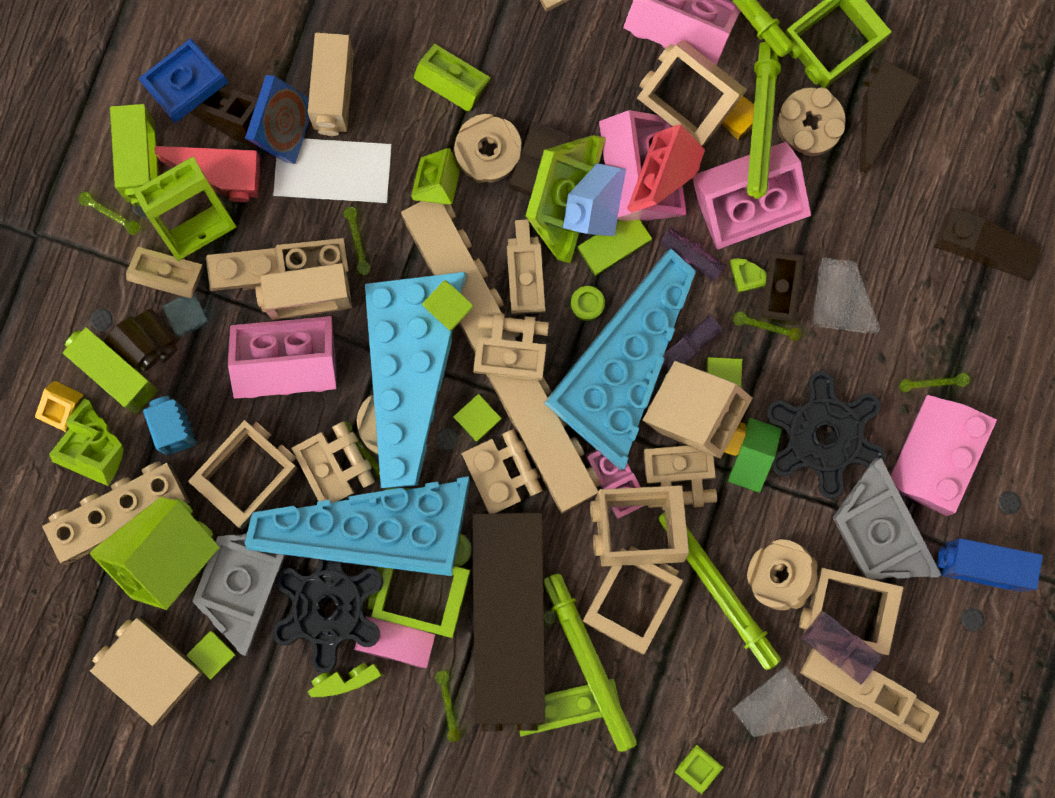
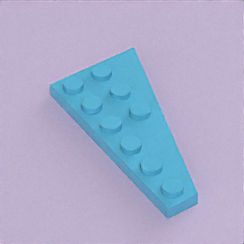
M672 249L664 253L544 402L548 408L619 470H624L626 467L630 447L636 439L639 431V422L644 409L648 406L664 361L663 356L666 347L672 339L679 311L684 306L696 272Z
M466 272L365 284L382 489L418 486L427 449V437L436 411L434 409L438 391L441 389L452 343V331H449L426 310L422 303L444 280H447L462 293L468 275Z
M469 476L457 478V482L445 484L432 482L426 483L425 487L409 490L396 488L349 496V500L331 503L330 500L317 502V505L302 508L289 506L253 512L245 546L247 550L452 576L469 490Z

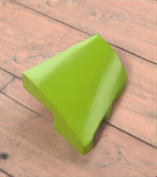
M84 398L66 420L69 430L49 455L52 462L109 486L119 468L124 449L116 436L110 433L104 420L99 418L93 410L90 401Z

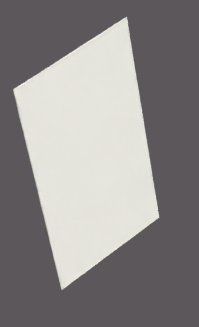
M303 139L295 164L286 163L276 157L273 196L387 203L391 144Z

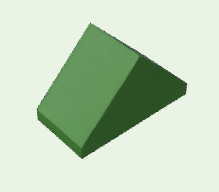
M749 417L745 438L739 454L735 457L727 482L760 493L775 459L782 429Z

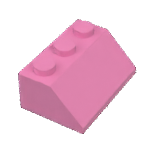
M633 0L623 28L631 31L638 38L650 39L661 44L664 48L670 43L675 46V44L685 40L717 65L741 11L730 0Z
M631 110L599 121L601 137L606 138L603 147L605 165L626 169L617 220L647 221L687 215L683 185L657 205L632 213L627 209L655 133L673 126L659 115Z
M787 142L771 147L768 191L761 199H755L754 196H749L747 193L750 155L697 173L692 178L700 209L717 250L811 216L801 161Z
M332 316L230 325L228 370L234 399L278 394L289 395L311 391L323 392L336 389V359Z
M927 395L890 475L900 495L945 516L955 514L997 419L969 406Z

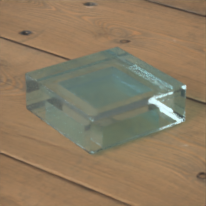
M193 294L192 299L182 296L162 306L175 333L179 337L209 323L195 294Z

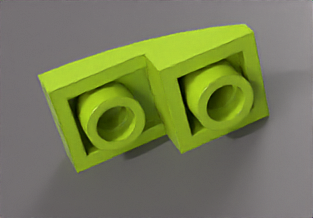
M364 662L348 673L351 678L349 681L346 682L340 672H336L333 675L330 672L322 673L311 681L314 687L307 692L311 697L339 695L361 688L380 678L383 674L376 664L368 667Z

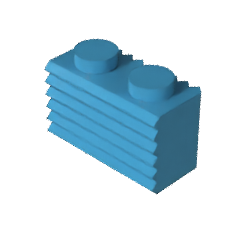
M169 396L160 397L149 402L150 407L144 409L143 413L156 450L168 456L196 446L198 441L194 439L195 434L192 433L191 422L187 420L189 416L185 413L186 409L173 399L170 400Z

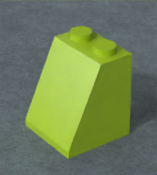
M160 497L96 546L89 554L131 599L167 610L220 547L211 538L213 536L212 531L205 524L196 521L192 517L191 513L193 510L186 502L179 498L173 500Z

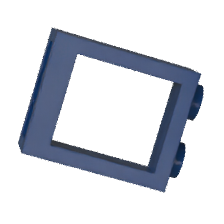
M959 538L946 542L945 547L940 548L937 557V567L941 568L940 576L1016 592L1037 590L1043 555Z

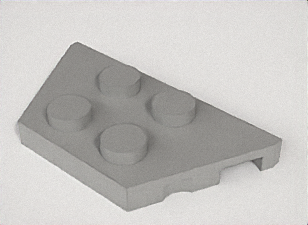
M882 458L874 459L833 516V520L863 578L939 577L941 573Z
M247 534L217 536L215 542L220 548L207 562L192 602L213 622V625L225 635L240 654L247 656L286 555L247 550L245 546Z

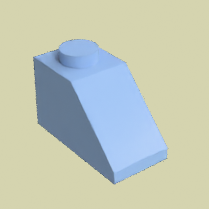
M597 163L568 194L563 228L585 234L615 236L626 169Z

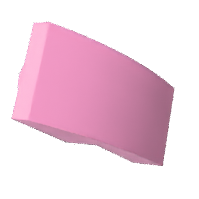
M597 449L585 454L590 467L593 468L601 483V489L641 488L628 463L624 470H619ZM643 506L611 508L616 518L619 519Z
M365 616L366 619L378 626L380 639L372 647H363L356 642L354 650L419 668H427L435 634Z

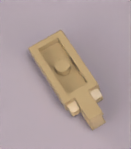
M528 219L515 220L516 238L508 239L507 246L511 315L545 313L541 244H539L538 237H530Z

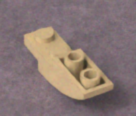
M344 238L281 244L271 249L206 256L210 291L243 288V290L255 289L256 286H261V275L343 263L346 273L348 272Z
M815 643L800 671L801 674L857 708L865 709L920 743H925L940 713L917 699L916 694L820 643Z

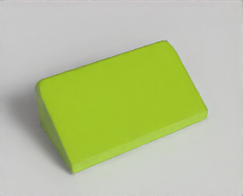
M436 44L419 61L414 74L416 81L466 111H470L474 107L491 79L488 75Z
M450 148L420 158L411 194L413 200L439 204L453 203L460 167Z

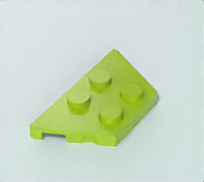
M591 135L545 149L543 152L526 218L559 261L571 264L579 235L577 231L563 228L568 194L597 163L599 164L606 140L605 137Z

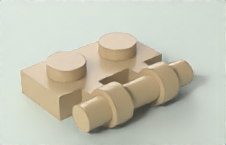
M494 313V316L480 315L479 328L492 330L491 338L477 337L474 373L542 380L546 344L533 343V335L547 336L549 322L535 321V317L525 316V320L505 318V314ZM503 331L523 333L522 342L502 340Z
M344 421L332 427L338 438L337 440L329 443L324 433L321 432L291 448L318 501L330 500L331 503L338 502L354 494L349 480L358 477L363 488L375 483L370 472L372 467L368 459H363L356 445L358 440L354 432H349ZM342 449L352 467L344 471L334 454Z
M514 429L502 434L507 447L500 451L497 450L493 439L461 453L489 514L497 513L520 502L521 499L516 488L524 484L530 496L543 491L537 479L540 475L536 468H532L524 451L527 449L523 440H519ZM510 457L513 458L520 473L519 476L513 479L510 478L503 463V460Z
M691 446L643 450L646 485L660 483V487L671 486V482L691 481V491H683L684 505H692L693 508L704 507V503L717 502L716 489L703 490L702 480L716 478L713 455ZM648 505V508L662 507V510H665L664 505Z

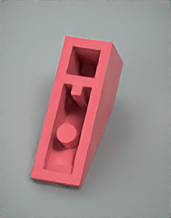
M681 124L655 133L627 207L631 213L657 205L696 176L699 171L705 149Z
M155 146L154 153L158 159L172 168L194 156L214 190L223 196H228L230 201L248 202L249 197L258 198L261 158L257 150Z

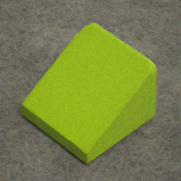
M444 280L422 303V306L449 331H452L474 307L447 280Z

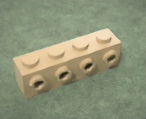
M160 461L143 468L141 470L143 475L132 481L130 477L121 479L111 485L112 491L102 496L99 493H95L80 501L81 507L71 512L68 509H63L49 517L50 522L42 526L60 564L68 565L88 555L96 546L160 497L173 500L179 498L188 504L190 501L173 467L168 463L162 465Z

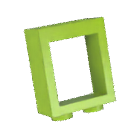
M824 0L791 25L785 32V35L794 44L793 49L788 54L794 59L799 58L806 67L805 73L808 78L816 85L819 83L823 88L829 87L887 41L891 34V30L866 0ZM840 6L869 42L828 72L799 36L836 7Z
M145 104L111 106L110 117L115 188L126 202H131L133 206H141L133 190L159 176L158 157L154 153L155 146H157L156 123Z
M194 156L133 190L144 213L177 261L236 228L225 205ZM204 190L213 206L170 230L160 215Z
M87 327L82 331L77 330L66 341L65 346L67 348L63 351V354L136 416L159 391Z
M454 566L452 574L454 578L442 624L439 626L383 611L394 569L377 568V571L383 577L384 583L382 589L369 598L367 609L373 610L372 618L449 638L454 637L470 570Z

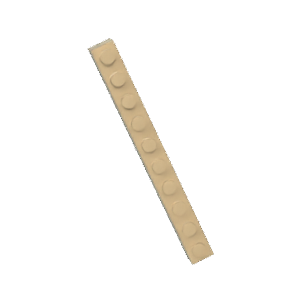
M421 201L402 211V219L433 276L466 272L468 274L461 294L474 307L459 322V325L474 353H476L477 337L491 338L492 330L479 328L480 315L494 316V313L502 314L499 308L504 306L495 287L491 290L487 287L483 278L487 277L488 274L480 259L477 258L473 261L467 250L472 247L467 234L463 229L457 231L452 219L456 218V215L451 205ZM503 331L502 340L517 341L515 337L519 336L520 333ZM486 374L519 437L524 441L526 450L561 515L597 496L598 490L596 487L601 485L593 468L589 467L586 469L580 459L581 456L585 455L576 437L569 438L564 429L568 424L544 404L547 397L552 393L545 379L533 380Z

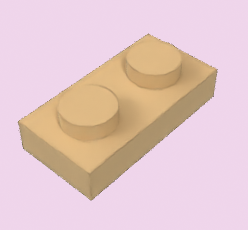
M137 247L126 272V280L192 299L203 273V265L184 259L177 261L174 256Z

